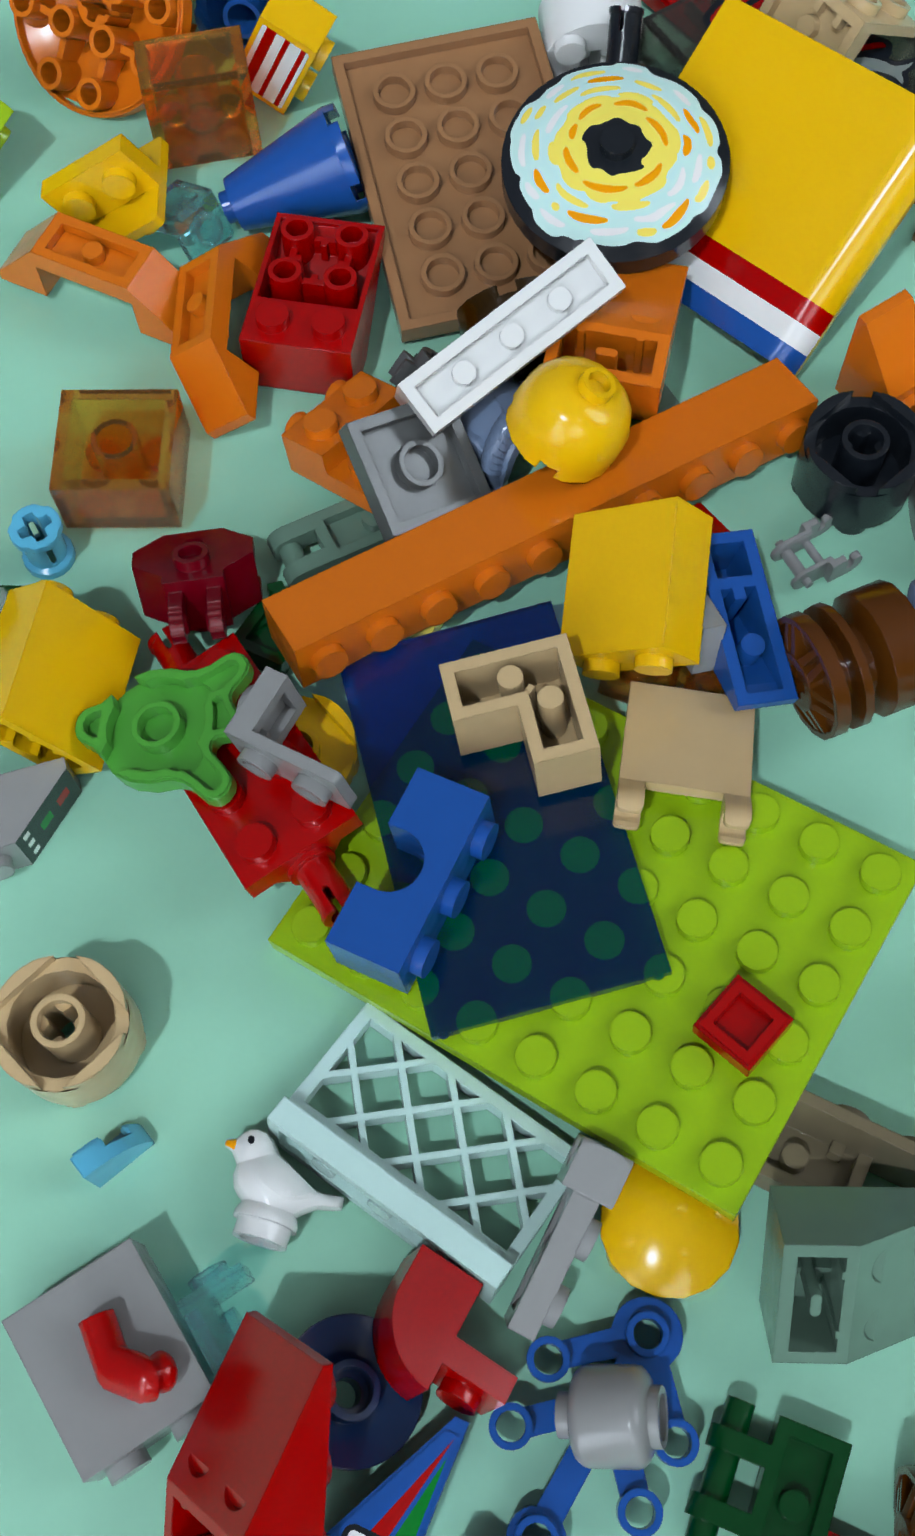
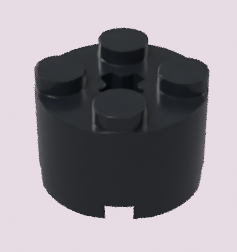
M848 391L827 398L810 416L793 469L792 490L798 495L803 505L817 518L821 519L824 514L833 518L831 525H834L843 534H860L866 528L880 525L891 519L904 505L915 481V413L906 404L888 394L873 391L871 398L852 397L854 391Z

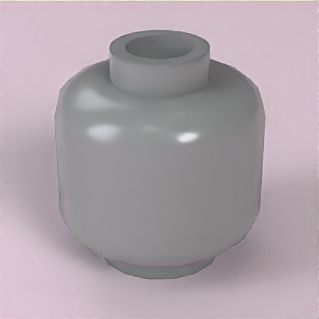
M582 1365L574 1372L569 1391H558L555 1401L557 1437L559 1439H569L575 1459L585 1468L612 1470L644 1469L652 1461L655 1450H665L667 1446L668 1403L665 1387L653 1384L650 1374L641 1365Z

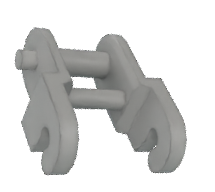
M827 514L821 517V522L814 517L802 523L797 535L784 542L783 540L777 541L775 543L776 547L770 554L773 561L783 559L795 577L790 583L793 589H799L804 586L809 588L815 580L821 577L830 582L854 569L862 560L858 550L852 552L848 560L844 555L836 559L831 556L826 559L822 558L810 540L821 535L832 526L833 518ZM803 548L815 562L814 565L806 569L794 554Z

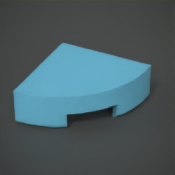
M122 1125L121 1133L107 1145L98 1137L91 1140L72 1154L71 1162L84 1179L101 1188L155 1144L142 1125Z

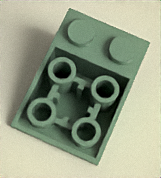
M770 1185L759 1302L772 1363L848 1364L915 1336V1188Z

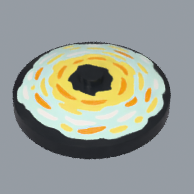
M601 62L574 68L549 80L532 93L518 109L509 125L503 143L501 157L502 189L509 213L522 234L536 248L555 261H559L583 241L591 237L617 274L638 273L657 268L680 257L695 246L711 228L722 207L730 174L729 144L723 125L714 109L697 90L685 81L661 69L638 63Z

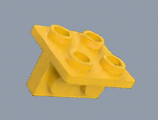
M119 134L43 180L41 199L58 212L135 241L145 235H151L165 222L169 144L159 136L138 149L123 134Z

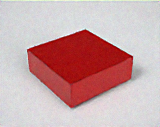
M738 974L694 1023L692 1032L748 1077L790 1029L794 1019Z

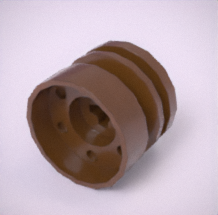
M879 579L841 594L834 599L832 606L819 602L805 609L803 613L796 611L777 620L799 698L793 706L802 722L814 735L823 740H828L848 732L849 728L855 729L870 723L874 713L885 717L915 705V609L908 598L894 584Z

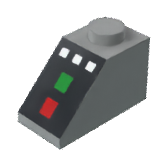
M65 757L0 774V881L12 876L15 869L34 864L81 794L80 781Z

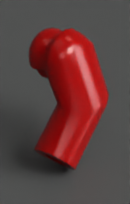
M114 1309L96 1313L78 1324L95 1376L103 1389L138 1404L155 1402L159 1397V1393H167L176 1385L178 1369L174 1358L164 1350L156 1351L151 1356H148L143 1352L127 1348Z

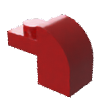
M424 1244L403 1259L378 1304L373 1322V1346L377 1363L390 1386L406 1401L427 1391L430 1385L434 1383L438 1386L436 1390L438 1398L452 1409L468 1416H474L476 1412L480 1415L486 1414L506 1404L518 1377L457 1337L483 1284Z

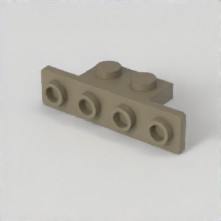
M804 1089L754 1185L768 1192L770 1185L862 1187L867 1173L870 1172L897 1186L915 1188V1137L902 1136L870 1121L862 1111L852 1106L836 1105Z

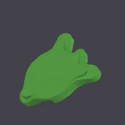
M233 652L198 670L184 671L169 668L149 670L138 674L134 678L139 684L128 690L118 701L113 695H110L103 703L84 710L76 722V736L87 749L99 754L106 762L110 771L126 786L138 791L154 793L178 789L190 790L209 805L222 807L229 803L236 794L237 783L235 778L217 758V750L223 744L232 743L224 733V730L236 713V702L239 696L252 682L254 676L253 667L243 654Z

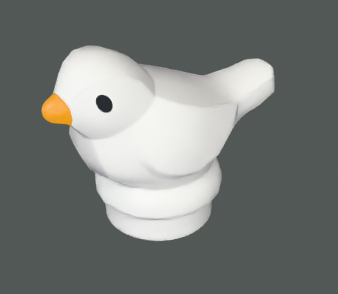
M252 1129L244 1132L236 1139H229L225 1142V1147L233 1153L236 1168L233 1174L234 1190L241 1200L233 1213L237 1220L232 1235L236 1238L261 1248L284 1252L287 1249L290 1236H294L297 1233V1218L316 1210H342L344 1198L321 1193L313 1189L280 1155L275 1141L267 1132Z

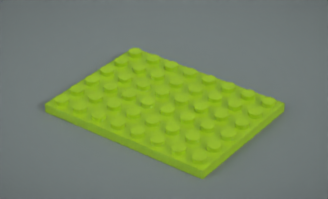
M473 641L462 659L491 652L492 650ZM442 686L355 812L363 825L341 839L335 851L336 861L334 863L351 890L357 881L379 891L392 892L401 890L416 880L421 873L424 862L414 855L397 849L388 822L417 767L490 796L495 823L499 825L496 842L486 860L476 859L466 879L470 882V889L461 912L455 919L446 918L436 938L440 941V949L430 973L424 979L417 976L409 993L406 994L337 963L325 942L332 927L324 926L321 916L304 889H302L268 938L269 943L275 950L361 1001L371 1004L413 1032L734 1221L915 886V860L754 780L751 781L752 821L746 830V840L742 847L725 845L718 842L722 801L645 790L639 829L632 831L615 828L612 823L618 787L625 716L586 697L600 744L602 781L539 797L524 741L461 756L444 686ZM335 898L333 904L340 913L342 907ZM738 974L794 1019L790 1029L748 1077L692 1032L694 1023Z

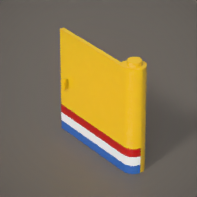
M725 0L678 78L697 90L707 100L723 125L730 150L728 184L722 207L711 228L695 246L668 264L689 267L682 304L767 360L771 361L778 358L797 377L915 202V94L741 0Z

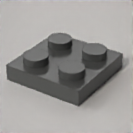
M405 404L346 423L338 431L384 542L491 492L460 417L436 436L432 437L409 404Z

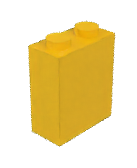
M679 496L574 514L561 634L567 633L575 664L582 668L583 676L596 680H616L620 678V671L631 670L644 675L667 676L672 674L673 667L699 664L713 517Z
M40 580L33 584L10 589L0 613V745L36 764L65 757L76 775L101 772L104 760L99 754L87 749L78 740L75 732L76 722L80 714L87 708L103 703L110 695H113L118 701L125 694L141 639L119 626L120 622L115 616L104 611L94 610L73 597V591L64 584L52 580Z

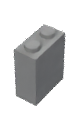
M131 1238L1 1321L83 1483L99 1481L108 1477L111 1485L115 1486L152 1461L147 1449L171 1432L177 1442L185 1439L216 1376L145 1245ZM114 1309L127 1348L143 1352L148 1356H151L156 1351L164 1350L174 1358L178 1369V1379L174 1388L167 1393H159V1397L155 1402L138 1404L103 1389L95 1376L78 1326L82 1320L104 1310Z

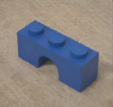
M417 767L395 808L388 826L397 849L414 855L424 862L421 873L409 886L392 892L379 891L356 881L325 939L337 963L406 994L409 993L416 977L424 979L434 966L440 949V941L436 938L446 918L455 919L461 912L470 889V882L466 879L476 859L481 861L487 859L494 847L499 831V825L495 823L489 795Z

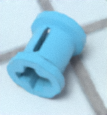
M31 504L21 508L12 516V521L8 528L9 537L13 545L22 552L24 565L33 576L40 579H55L63 576L74 564L75 548L71 539L62 533L63 524L61 518L52 507ZM30 522H34L39 533L33 535L29 527ZM52 550L56 558L55 562H51L47 551Z

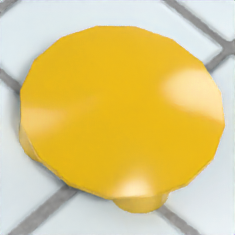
M636 1163L633 1164L613 1209H608L603 1205L601 1207V1240L606 1250L609 1265L631 1286L654 1297L684 1299L710 1289L730 1268L739 1244V1214L732 1221Z

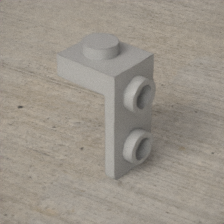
M266 666L255 684L249 686L242 693L237 704L236 713L224 730V733L240 752L237 761L244 768L265 780H271L277 774L292 781L291 787L293 790L316 805L325 807L329 800L345 808L351 809L357 796L340 772L282 745L306 707V703L288 675Z

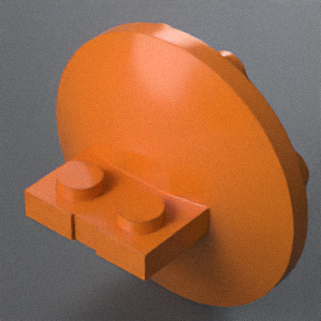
M9 0L10 8L14 13L15 27L22 52L41 86L60 104L72 111L90 117L123 118L134 115L152 105L163 95L176 77L183 63L188 45H192L197 27L196 24L192 23V0ZM66 98H69V99H71V100H74V101L78 102L81 107H79V106L73 104L72 102H70V101L67 100Z

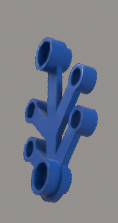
M638 1297L620 1307L609 1329L565 1340H560L553 1336H543L536 1339L530 1345L526 1355L527 1368L536 1380L543 1383H553L560 1380L570 1367L615 1358L614 1364H637L643 1366L650 1374L653 1384L665 1387L668 1403V1429L672 1427L681 1428L689 1439V1447L684 1456L671 1458L664 1450H655L656 1456L666 1465L673 1467L687 1466L696 1458L700 1445L699 1437L694 1427L684 1420L670 1368L671 1363L681 1351L683 1330L677 1314L665 1302L653 1297ZM639 1321H652L659 1328L660 1341L655 1348L644 1349L636 1343L634 1328ZM543 1345L556 1347L562 1356L560 1369L551 1375L541 1373L534 1363V1354ZM556 1399L525 1407L517 1403L508 1402L504 1406L495 1409L489 1419V1433L494 1443L502 1449L512 1451L525 1446L531 1437L556 1431ZM506 1411L519 1413L525 1422L524 1434L514 1442L503 1440L496 1430L498 1417ZM570 1444L537 1505H527L516 1511L508 1523L506 1536H522L525 1528L533 1523H540L546 1526L551 1536H566L562 1523L591 1469L583 1467L575 1459ZM644 1469L613 1470L620 1497L616 1505V1516L620 1526L631 1536L653 1535L662 1524L663 1508L658 1497L648 1489ZM637 1496L646 1497L653 1507L652 1520L642 1528L631 1526L625 1515L628 1502Z

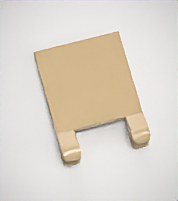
M631 681L612 825L615 828L637 831L639 829L645 790L722 801L718 842L725 845L742 847L746 840V830L752 821L751 781L755 709L734 711L726 694Z

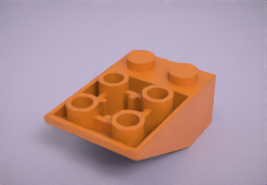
M666 263L643 272L618 274L626 285L625 289L547 349L543 363L566 355L582 356L595 361L615 375L626 390L632 407L631 419L643 421L658 414L689 267Z

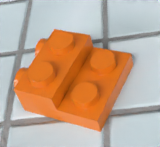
M363 371L357 373L347 382L344 380L333 382L328 388L323 402L308 413L300 411L293 414L286 424L285 432L281 436L291 470L372 513L338 431L346 423L400 406L394 398L396 387Z

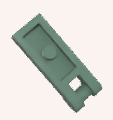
M347 499L274 530L267 538V544L274 558L283 561L285 565L283 576L289 587L384 543L374 515ZM318 542L321 549L305 555L303 551L305 546Z

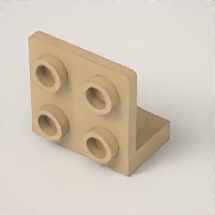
M764 0L759 11L852 61L855 60L870 34L915 37V21L907 15L911 7L905 0Z

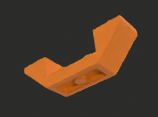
M57 212L27 231L0 268L1 279L48 296L60 277L128 302L132 305L141 333L172 345L179 271L154 247Z
M263 232L220 244L179 267L170 360L206 433L214 439L256 419L259 372L227 350V344L229 339L231 300L254 290L269 242V237Z

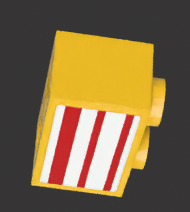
M269 0L256 23L230 80L284 115L293 97L303 102L318 74L311 70L310 66L320 72L334 47L335 42L326 36L337 16L314 0Z

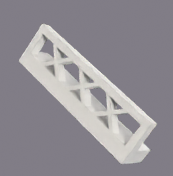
M589 237L397 385L394 398L400 406L408 404L432 437H434L619 295L626 285L591 237Z

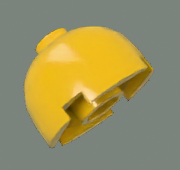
M566 355L540 364L526 377L513 395V401L507 409L506 423L512 442L523 458L531 465L536 467L542 461L549 468L557 470V473L552 478L568 483H586L601 476L623 449L630 434L632 407L624 387L617 377L604 366L582 356Z

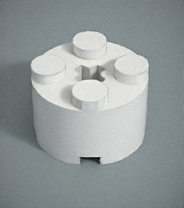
M541 0L538 9L539 29L554 78L574 68L606 62L610 20L609 7L620 5L621 10L625 9V5L642 7L641 0ZM642 16L638 64L645 65L647 61V45Z

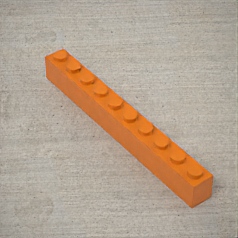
M775 358L631 426L629 438L623 449L607 470L593 480L586 483L562 482L552 478L557 473V470L548 466L543 467L261 600L271 638L303 688L321 679L332 678L341 673L346 667L374 653L388 651L401 640L430 626L441 625L451 619L453 615L483 600L494 599L508 588L535 575L548 573L559 563L568 560L574 514L676 496L685 501L698 500L710 490L736 477L747 476L759 466L783 454L798 451L809 418L817 408L819 400L778 358Z

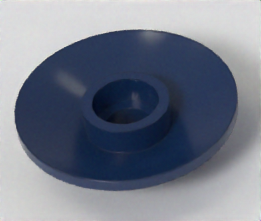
M346 1313L325 1318L308 1328L298 1338L301 1342L333 1363V1374L336 1383L338 1381L347 1382L355 1391V1402L351 1408H343L336 1401L331 1408L329 1453L332 1469L358 1471L368 1469L395 1455L413 1433L422 1407L423 1393L406 1401L385 1379L374 1352V1318L363 1314Z

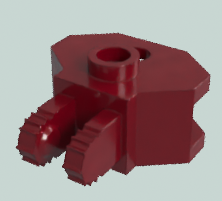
M225 528L163 535L132 553L131 567L144 616L167 623L174 645L189 643L188 635L193 630L199 632L209 631L212 640L227 638V626L234 625V617L263 600L261 577L257 573L255 546L251 536Z

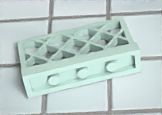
M366 1003L292 1096L289 1099L284 1096L267 1117L268 1134L277 1146L414 1249L424 1244L482 1283L483 1286L478 1297L489 1305L560 1201L566 1189V1186L557 1178L553 1184L524 1188L517 1153L542 1149L563 1164L571 1149V1145L369 1003ZM372 1027L393 1043L395 1062L357 1067L354 1045L367 1029ZM403 1050L414 1057L415 1060L404 1061ZM347 1055L349 1068L335 1070ZM433 1071L446 1080L449 1102L411 1106L407 1074ZM398 1076L402 1108L364 1113L359 1081ZM351 1082L354 1115L327 1118L308 1104L323 1085ZM457 1089L471 1099L459 1100ZM488 1110L501 1120L504 1142L467 1147L461 1113ZM452 1115L457 1148L419 1154L414 1120ZM405 1121L410 1155L382 1159L369 1149L366 1126ZM357 1128L359 1141L344 1131V1129ZM513 1129L526 1139L515 1140ZM507 1154L513 1190L475 1195L470 1160ZM460 1161L465 1197L437 1200L425 1191L422 1166ZM412 1168L414 1182L398 1170ZM543 1198L529 1217L526 1201ZM516 1202L521 1230L507 1251L482 1233L478 1208ZM468 1209L470 1223L454 1211Z

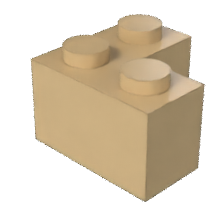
M567 633L439 664L461 756L524 741L539 797L602 781L600 744Z

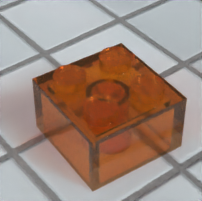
M240 25L133 42L140 91L153 140L160 136L169 144L168 169L253 156L263 150Z
M178 389L61 390L49 491L67 528L182 527L190 427Z

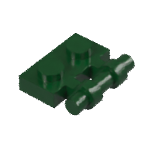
M728 1395L719 1424L711 1422L705 1444L712 1448L699 1490L697 1492L691 1489L684 1512L690 1514L691 1517L685 1536H717L719 1528L739 1536H828L852 1444L781 1415L775 1416L768 1443H765L747 1435L756 1406ZM740 1459L760 1467L747 1512L727 1504Z

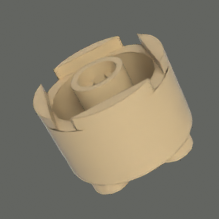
M48 956L38 958L17 970L0 989V1066L12 1078L46 1101L78 1108L106 1097L127 1080L145 1049L146 1033L144 1032L143 1020L138 1006L112 973L91 958L81 956L60 958ZM72 1022L75 1031L66 1038L61 1030L65 1025Z

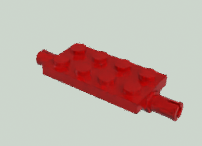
M169 625L162 628L172 644L170 648L165 646L157 632L148 640V648L151 654L156 657L163 669L198 670L211 665L227 654L236 652L243 654L253 667L254 676L249 686L254 685L261 674L234 632L200 655H197L190 643L174 645ZM294 724L282 745L321 763L296 724ZM233 743L223 744L217 750V758L236 780L237 790L232 800L222 807H214L190 790H185L186 794L245 890L253 898L276 883L291 882L296 886L301 885L321 916L324 926L332 927L339 915L333 900L336 898L341 907H343L352 891L334 864L336 861L335 851L341 839L362 826L363 823L352 807L348 809L329 800L325 807L308 801L294 791L291 787L292 781L277 774L271 780H265L253 774L237 761L240 752Z

